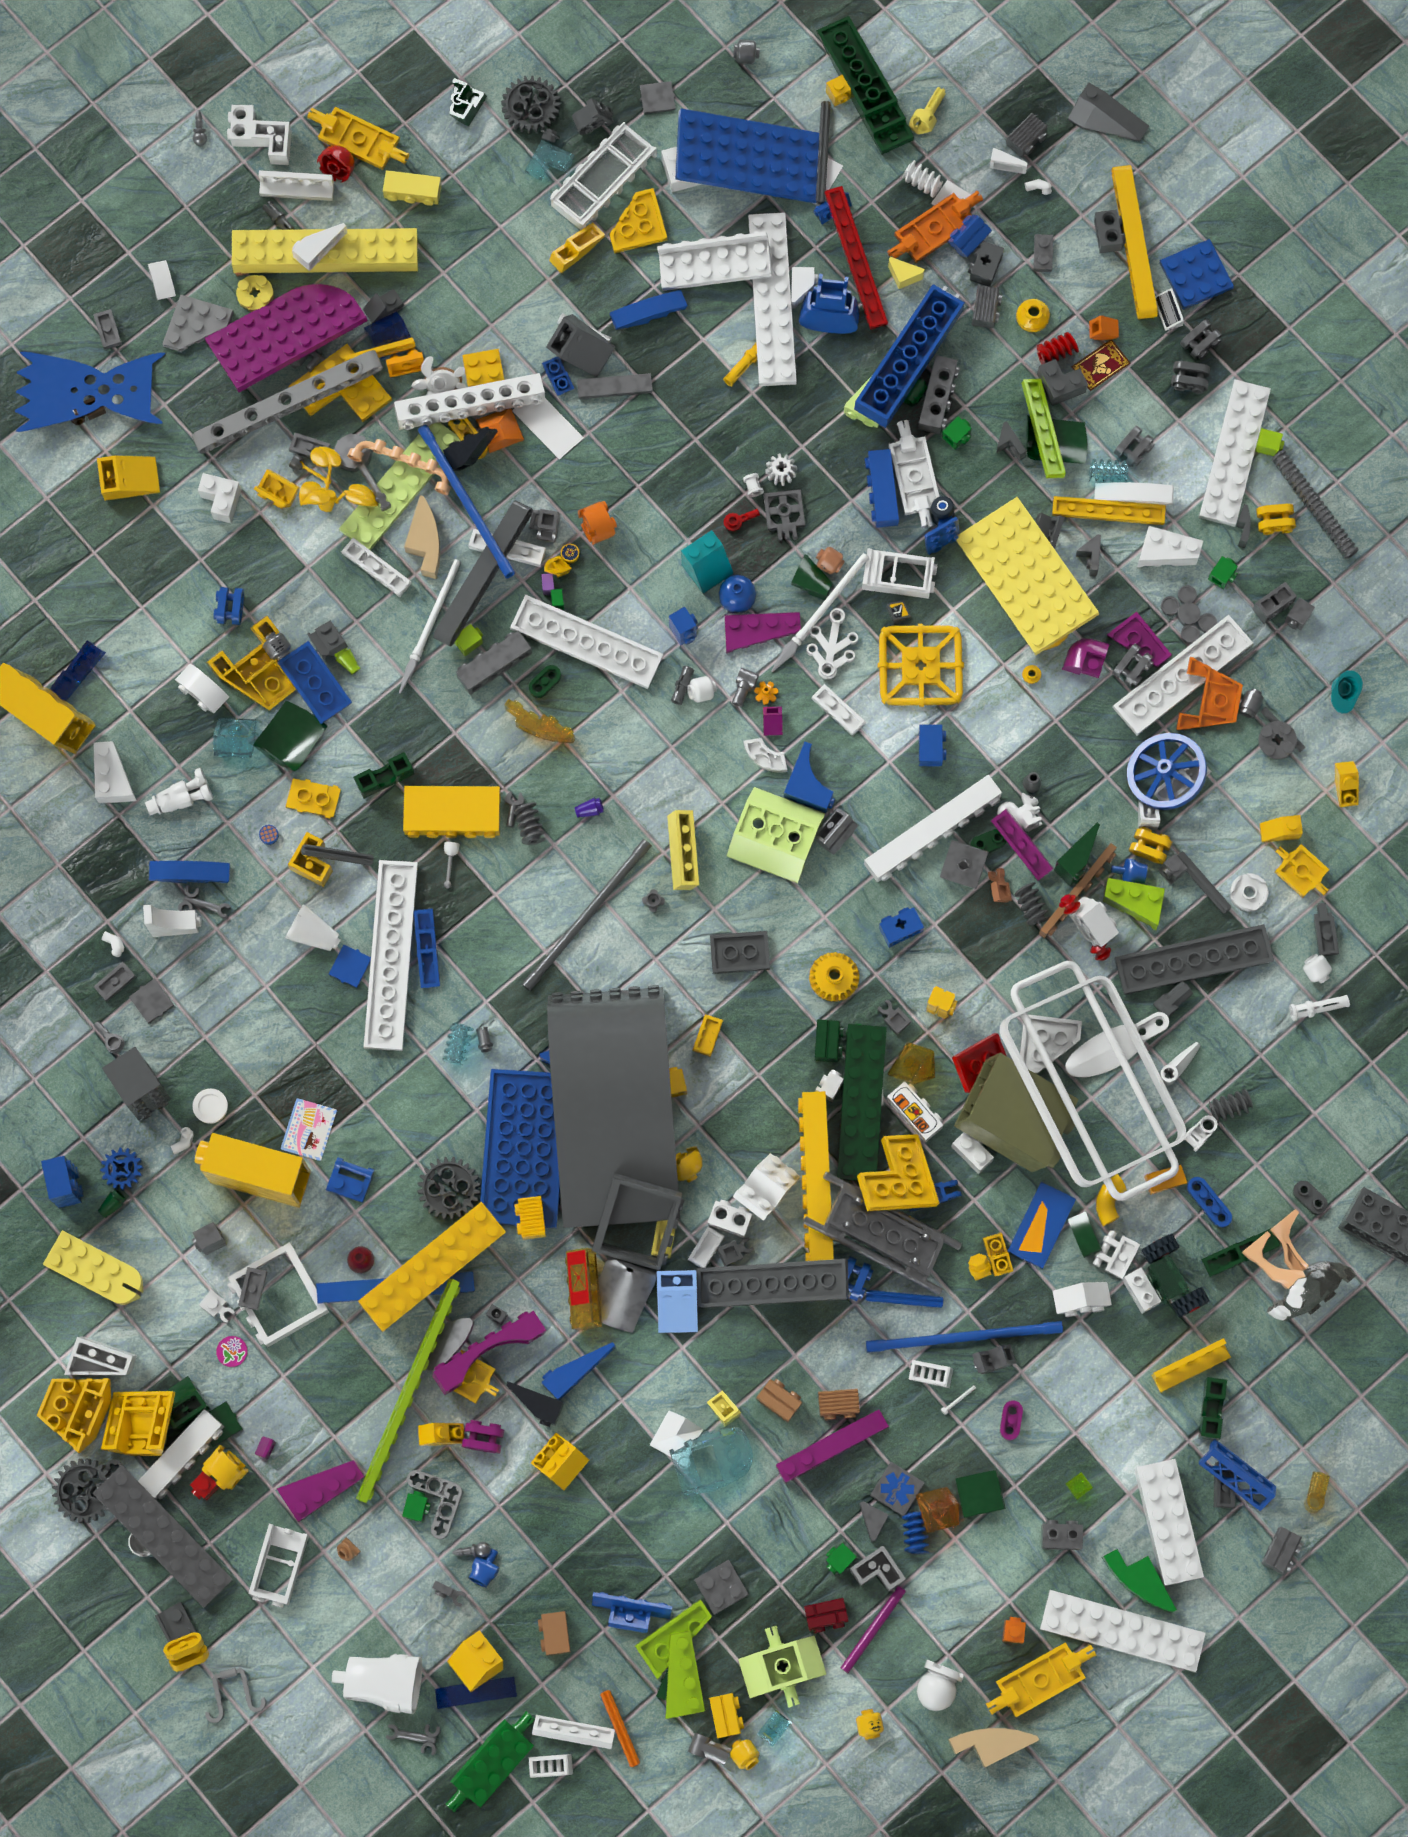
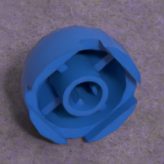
M732 575L721 584L719 600L727 611L731 613H744L751 609L755 603V586L747 577Z

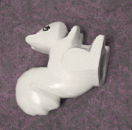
M1022 793L1021 799L1024 805L1019 808L1012 802H1004L998 807V815L1005 809H1008L1020 826L1027 832L1042 825V817H1036V814L1040 812V807L1037 806L1038 799Z

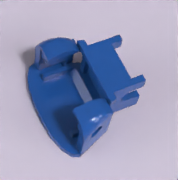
M819 274L817 287L814 286L813 291H809L803 300L799 317L800 325L807 329L826 333L845 334L855 332L858 329L859 306L855 296H851V291L847 290L849 277H845L844 281L822 279L823 274Z

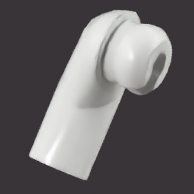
M1041 179L1025 183L1027 192L1035 189H1042V194L1044 195L1051 194L1052 192L1051 184Z
M105 931L102 940L111 944L113 956L120 957L122 952H124L122 939Z
M183 1128L180 1141L171 1145L174 1154L191 1146L194 1135L190 1128Z

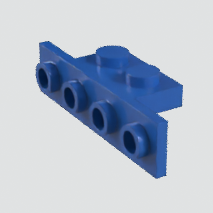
M593 1592L592 1606L611 1609L608 1627L648 1633L651 1616L671 1619L672 1606L665 1603H652L644 1599L635 1600L625 1596H612L604 1592Z

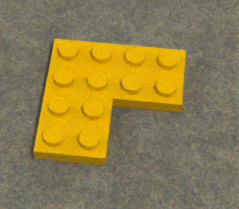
M348 344L344 345L315 366L311 372L308 371L290 384L288 388L343 363L344 356L355 352ZM354 367L351 370V373L354 374L358 372L359 368ZM371 375L304 407V409L312 416L341 395L360 420L364 422L390 403L392 398L376 378ZM320 383L317 389L324 388L325 383Z
M919 1135L884 1136L881 1142L890 1171L859 1173L857 1176L867 1211L937 1207L939 1200Z

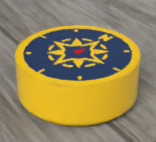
M574 544L564 545L561 549L562 559L569 564L575 563L579 559L578 547Z

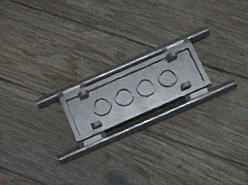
M826 1171L823 1179L840 1187L834 1204L824 1225L807 1216L804 1218L803 1224L940 1295L943 1288L928 1281L927 1278L931 1274L943 1243L957 1250L961 1248L962 1243L898 1209L867 1211L861 1189ZM845 1235H848L851 1238L867 1245L868 1247L884 1254L885 1256L901 1263L902 1265L906 1266V1268H903L898 1264L882 1257L881 1255L865 1248L864 1246L848 1239L847 1237H845Z

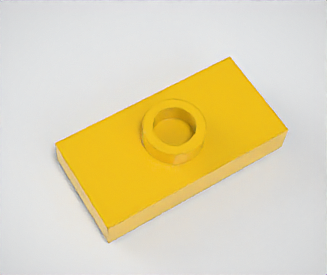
M707 1014L704 1015L692 1051L711 1057L723 1023L722 1019Z

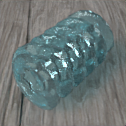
M1092 459L1089 467V482H1091L1092 477L1095 478L1096 483H1098L1100 477L1103 483L1106 482L1107 478L1110 479V483L1115 478H1117L1118 482H1121L1122 478L1127 482L1128 466L1126 460H1123L1121 465L1118 460H1115L1112 465L1110 459L1107 460L1106 464L1103 459H1100L1098 464L1096 459Z
M452 1023L454 1026L449 1027V1031L452 1033L447 1035L450 1041L446 1042V1046L449 1048L444 1049L446 1056H443L442 1060L446 1063L462 1066L461 1061H467V1058L462 1055L469 1053L464 1048V1046H470L466 1039L472 1038L468 1031H474V1028L464 1024Z

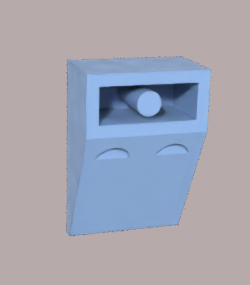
M696 1270L657 1271L658 1333L698 1332Z

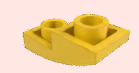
M1002 1233L983 1237L982 1239L994 1276L1013 1272Z

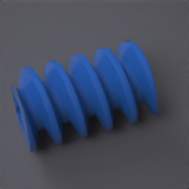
M912 1512L902 1516L903 1520L908 1521L903 1524V1528L909 1529L903 1532L904 1536L909 1537L904 1540V1544L910 1545L904 1549V1552L910 1554L929 1553V1551L924 1550L929 1544L923 1542L924 1539L929 1538L928 1535L923 1534L924 1531L928 1530V1527L922 1526L923 1523L928 1522L927 1519L922 1518L927 1512Z

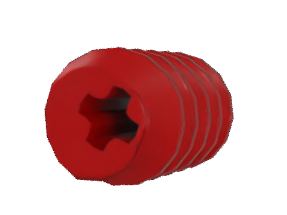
M1066 332L1064 336L1059 335L1057 339L1052 338L1050 342L1045 341L1044 345L1038 344L1037 355L1042 365L1045 364V361H1052V358L1058 362L1059 355L1065 359V352L1072 356V349L1078 353L1079 348L1073 336Z

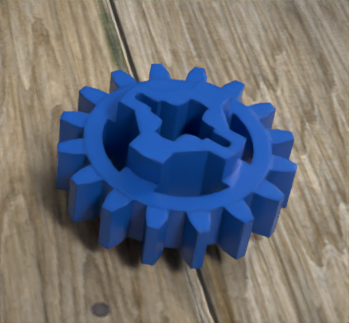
M120 1147L117 1153L111 1150V1156L105 1155L107 1161H101L105 1168L100 1169L102 1173H105L102 1179H109L106 1184L108 1186L113 1184V1188L116 1190L120 1186L124 1191L127 1185L131 1189V1183L138 1184L139 1182L136 1178L143 1176L139 1170L144 1169V1167L138 1165L142 1160L136 1158V1152L130 1154L131 1150L129 1148L124 1152ZM118 1157H125V1158L122 1159V1160H117V1159H116V1158H118ZM134 1163V1173H131V1166ZM116 1164H118L119 1166L124 1167V1168L126 1169L125 1171H126L128 1174H126L125 1172L120 1171V1170L118 1169V1167L116 1166ZM110 1165H112L113 1171L111 1173L109 1172ZM121 1178H127L125 1181H119Z

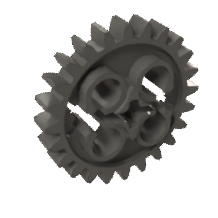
M524 76V81L522 82L518 78L517 84L511 82L512 89L506 87L507 94L502 95L504 100L501 101L503 106L502 113H505L504 119H509L508 124L512 125L514 123V129L516 130L520 127L521 132L527 129L528 134H530L531 129H534L535 133H538V128L545 131L544 125L551 127L550 121H556L555 116H559V110L557 109H560V103H558L560 102V97L557 96V90H553V84L548 86V80L542 83L541 77L536 81L534 76H531L530 80ZM532 86L538 90L539 98H546L545 101H539L537 94L532 98ZM524 92L529 93V95L523 96L521 94ZM528 106H530V109H529V114H530V115H529V122H530V124H529L526 120H523V112H522V111H521V112H517V111H515V110L518 109V108H522V109L524 110V114H525V116H526V115L528 114ZM536 113L540 114L539 117H533Z
M444 1157V1162L442 1163L437 1159V1165L430 1162L431 1169L424 1168L426 1175H420L423 1182H418L417 1184L422 1189L417 1190V1193L423 1194V1196L419 1200L420 1202L426 1201L423 1204V1208L430 1207L428 1213L431 1214L435 1211L436 1218L440 1214H442L443 1220H446L447 1215H450L451 1220H454L455 1214L461 1218V1212L467 1214L468 1207L474 1208L472 1201L478 1202V1199L474 1196L480 1195V1191L476 1190V1188L480 1187L481 1184L475 1183L479 1177L478 1175L472 1176L475 1169L468 1170L470 1164L467 1163L463 1166L462 1159L458 1163H456L455 1157H452L451 1162H448L447 1157ZM435 1170H437L440 1178H442L443 1173L447 1170L453 1172V1176L450 1179L442 1178V1181L447 1186L452 1185L453 1190L457 1194H460L457 1189L460 1183L468 1184V1188L462 1191L464 1197L470 1196V1198L464 1199L463 1207H461L459 1200L456 1199L455 1194L449 1190L446 1192L445 1187L441 1183H438L441 1188L438 1194L430 1193V1189L436 1186L434 1180L428 1181V1179L435 1177ZM450 1197L456 1199L455 1204L451 1207L445 1205V1201Z
M86 1458L85 1463L83 1459H78V1465L75 1461H70L71 1467L64 1465L65 1472L58 1471L61 1478H54L58 1483V1486H52L53 1489L57 1490V1493H54L52 1497H58L54 1505L60 1504L61 1507L58 1509V1512L65 1510L63 1517L71 1515L70 1521L77 1519L78 1523H83L85 1519L86 1523H90L91 1518L94 1521H98V1515L104 1517L105 1513L103 1510H109L94 1496L93 1492L97 1487H89L93 1481L85 1482L83 1474L87 1471L90 1478H97L99 1475V1479L105 1481L109 1478L108 1475L111 1471H103L105 1464L98 1466L97 1460H94L91 1464V1459ZM70 1484L74 1486V1492L72 1495H70L67 1491V1488ZM82 1487H89L85 1491L86 1494H81L84 1491ZM78 1496L75 1500L81 1501L83 1499L86 1502V1507L84 1510H81L79 1503H73L70 1506V1503L63 1501V1499Z

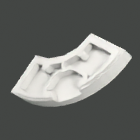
M762 738L743 741L748 756L758 766L772 772H787L784 752L770 750L764 744Z

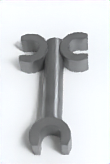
M187 885L184 892L186 895L183 902L178 906L179 911H182L185 906H188L189 910H193L192 905L217 912L223 919L228 918L226 914L222 913V910L225 908L231 909L229 904L223 903L219 906L197 899L200 894L199 888H196L195 893L190 894V886Z
M393 1724L388 1725L389 1728L395 1730V1734L393 1736L386 1735L387 1739L402 1738L423 1742L421 1753L425 1752L427 1746H431V1755H435L436 1736L440 1733V1727L437 1726L436 1732L431 1734L429 1732L430 1725L427 1724L425 1726V1733L427 1735L399 1730Z

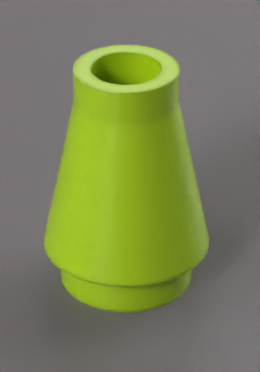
M346 647L334 655L336 661L348 670L351 675L361 669L351 649Z

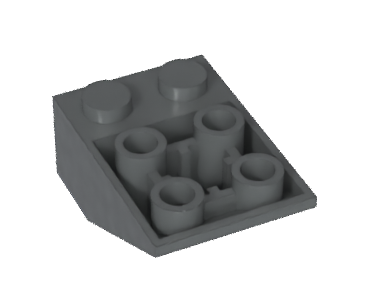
M573 314L563 317L546 346L547 349L559 358L598 377L616 347Z

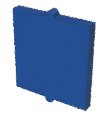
M343 945L329 975L341 980V983H347L357 988L371 962V957L361 953L359 949L354 950Z

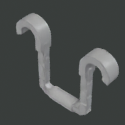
M239 1667V1669L232 1668L220 1671V1674L215 1673L212 1680L219 1716L212 1718L210 1713L205 1712L208 1721L218 1723L224 1717V1708L217 1680L219 1678L225 1679L237 1676V1673L241 1674L249 1709L254 1712L263 1711L266 1706V1699H261L260 1707L255 1708L253 1706L245 1670Z

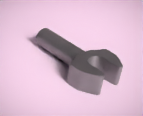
M512 791L505 797V803L510 807L507 827H514L516 817L514 811L524 804L522 793H519L516 802L511 800Z

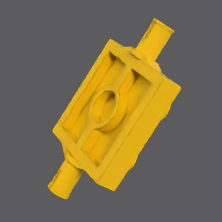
M1302 844L1290 853L1281 846L1275 851L1283 858V861L1274 873L1302 898L1315 888L1323 896L1329 891L1321 881L1330 869Z
M477 1359L467 1371L462 1385L453 1391L475 1404L485 1391L496 1397L499 1389L490 1385L491 1377L496 1369Z

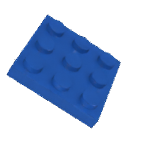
M1210 239L1161 259L1159 262L1183 310L1227 292L1234 287Z

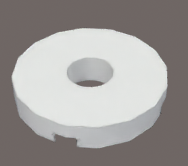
M1252 873L1238 876L1230 888V898L1233 904L1246 912L1260 909L1266 903L1269 894L1264 879ZM1244 889H1253L1254 896L1247 897L1244 894Z

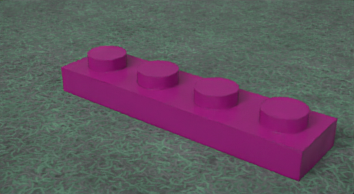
M1005 809L991 820L1038 881L1054 869L1008 809Z

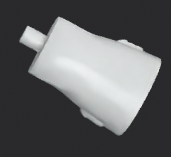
M393 1654L388 1658L349 1657L346 1672L334 1670L332 1673V1683L344 1684L343 1697L345 1699L373 1703L383 1707L386 1711L414 1714L416 1712L422 1680L421 1657L405 1654Z

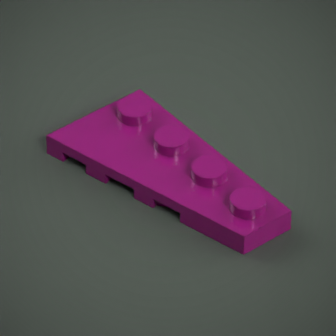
M800 612L725 615L726 653L740 648L744 649L757 643H765L775 638L779 639L797 634L801 630Z

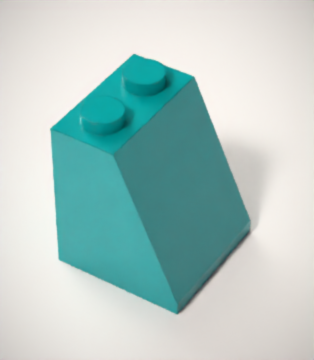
M712 530L681 550V565L702 594L734 574L723 544Z

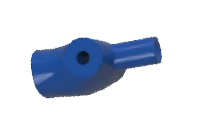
M1125 859L1124 867L1112 865L1111 873L1122 874L1123 881L1145 884L1148 865L1140 863L1135 859Z
M491 1549V1553L487 1556L486 1560L476 1557L468 1578L477 1585L487 1588L499 1572V1567L493 1564L498 1552Z

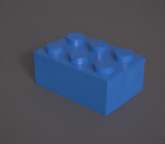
M65 1156L41 1161L49 1199L58 1208L82 1203L81 1197H84L82 1186H79L77 1178H80V1175L74 1163Z

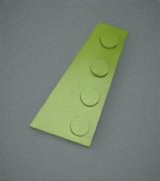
M698 1600L634 1645L657 1680L669 1666L670 1634L690 1631L693 1638L712 1617L701 1600Z
M690 1631L670 1634L665 1719L705 1711Z

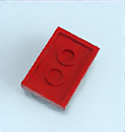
M998 1033L989 1035L952 1057L965 1093H970L986 1059L998 1053L1007 1056Z

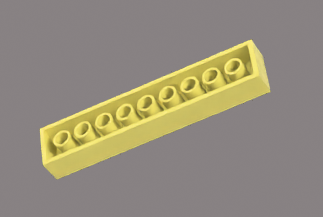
M417 228L347 229V234L310 271L293 258L292 248L297 241H301L304 237L325 229L232 230V268L234 273L418 271Z

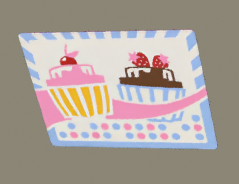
M297 1098L281 1150L321 1161L337 1110Z

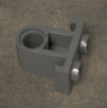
M593 98L586 101L587 106L572 115L580 135L588 134L605 123L607 126L614 123L611 108Z

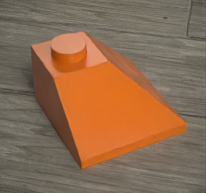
M511 408L476 419L479 429L489 427V429H497L498 431L487 446L489 453L524 440Z

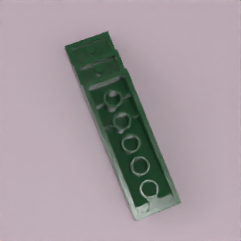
M847 16L816 30L838 76L843 75L851 88L850 99L881 155L913 141L914 135L906 123V117L898 105L896 96L851 18Z

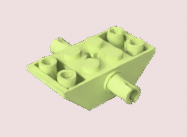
M777 1626L772 1627L773 1636L770 1628L764 1629L769 1641V1649L738 1659L749 1697L753 1698L781 1689V1691H784L788 1708L793 1707L791 1698H793L795 1706L799 1705L800 1702L795 1689L796 1684L827 1675L816 1638L811 1636L784 1644L781 1643ZM780 1661H783L784 1664H788V1667L785 1668V1672H782L781 1670L777 1669V1666H779Z

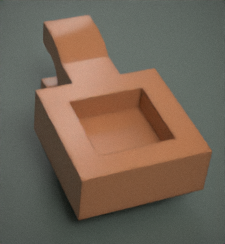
M998 868L996 872H988L989 879L993 881L991 889L994 902L1007 903L1012 901L1009 882L1004 880V868Z

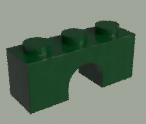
M403 752L389 759L388 763L382 768L374 771L368 769L353 778L363 799L415 773L406 753Z
M1212 1377L1205 1379L1199 1439H1216L1217 1441L1221 1439L1222 1408L1227 1388L1226 1379Z

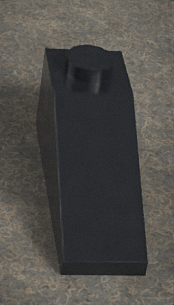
M507 1381L506 1386L537 1420H540L539 1424L549 1428L551 1425L556 1426L564 1405L562 1401Z

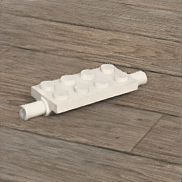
M904 420V426L903 422L899 421L897 425L901 438L898 442L889 444L888 447L891 449L892 464L904 514L919 513L921 527L927 528L926 525L928 524L929 528L933 526L930 510H932L931 505L934 499L939 497V492L926 438H916L911 434L909 420Z

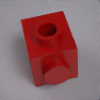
M203 1471L190 1484L193 1488L191 1492L199 1500L202 1497L208 1500L219 1488L216 1481Z

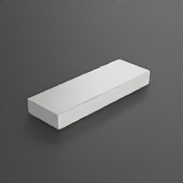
M825 684L811 698L852 737L866 724V721Z

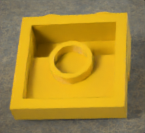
M499 349L462 355L468 387L504 380Z

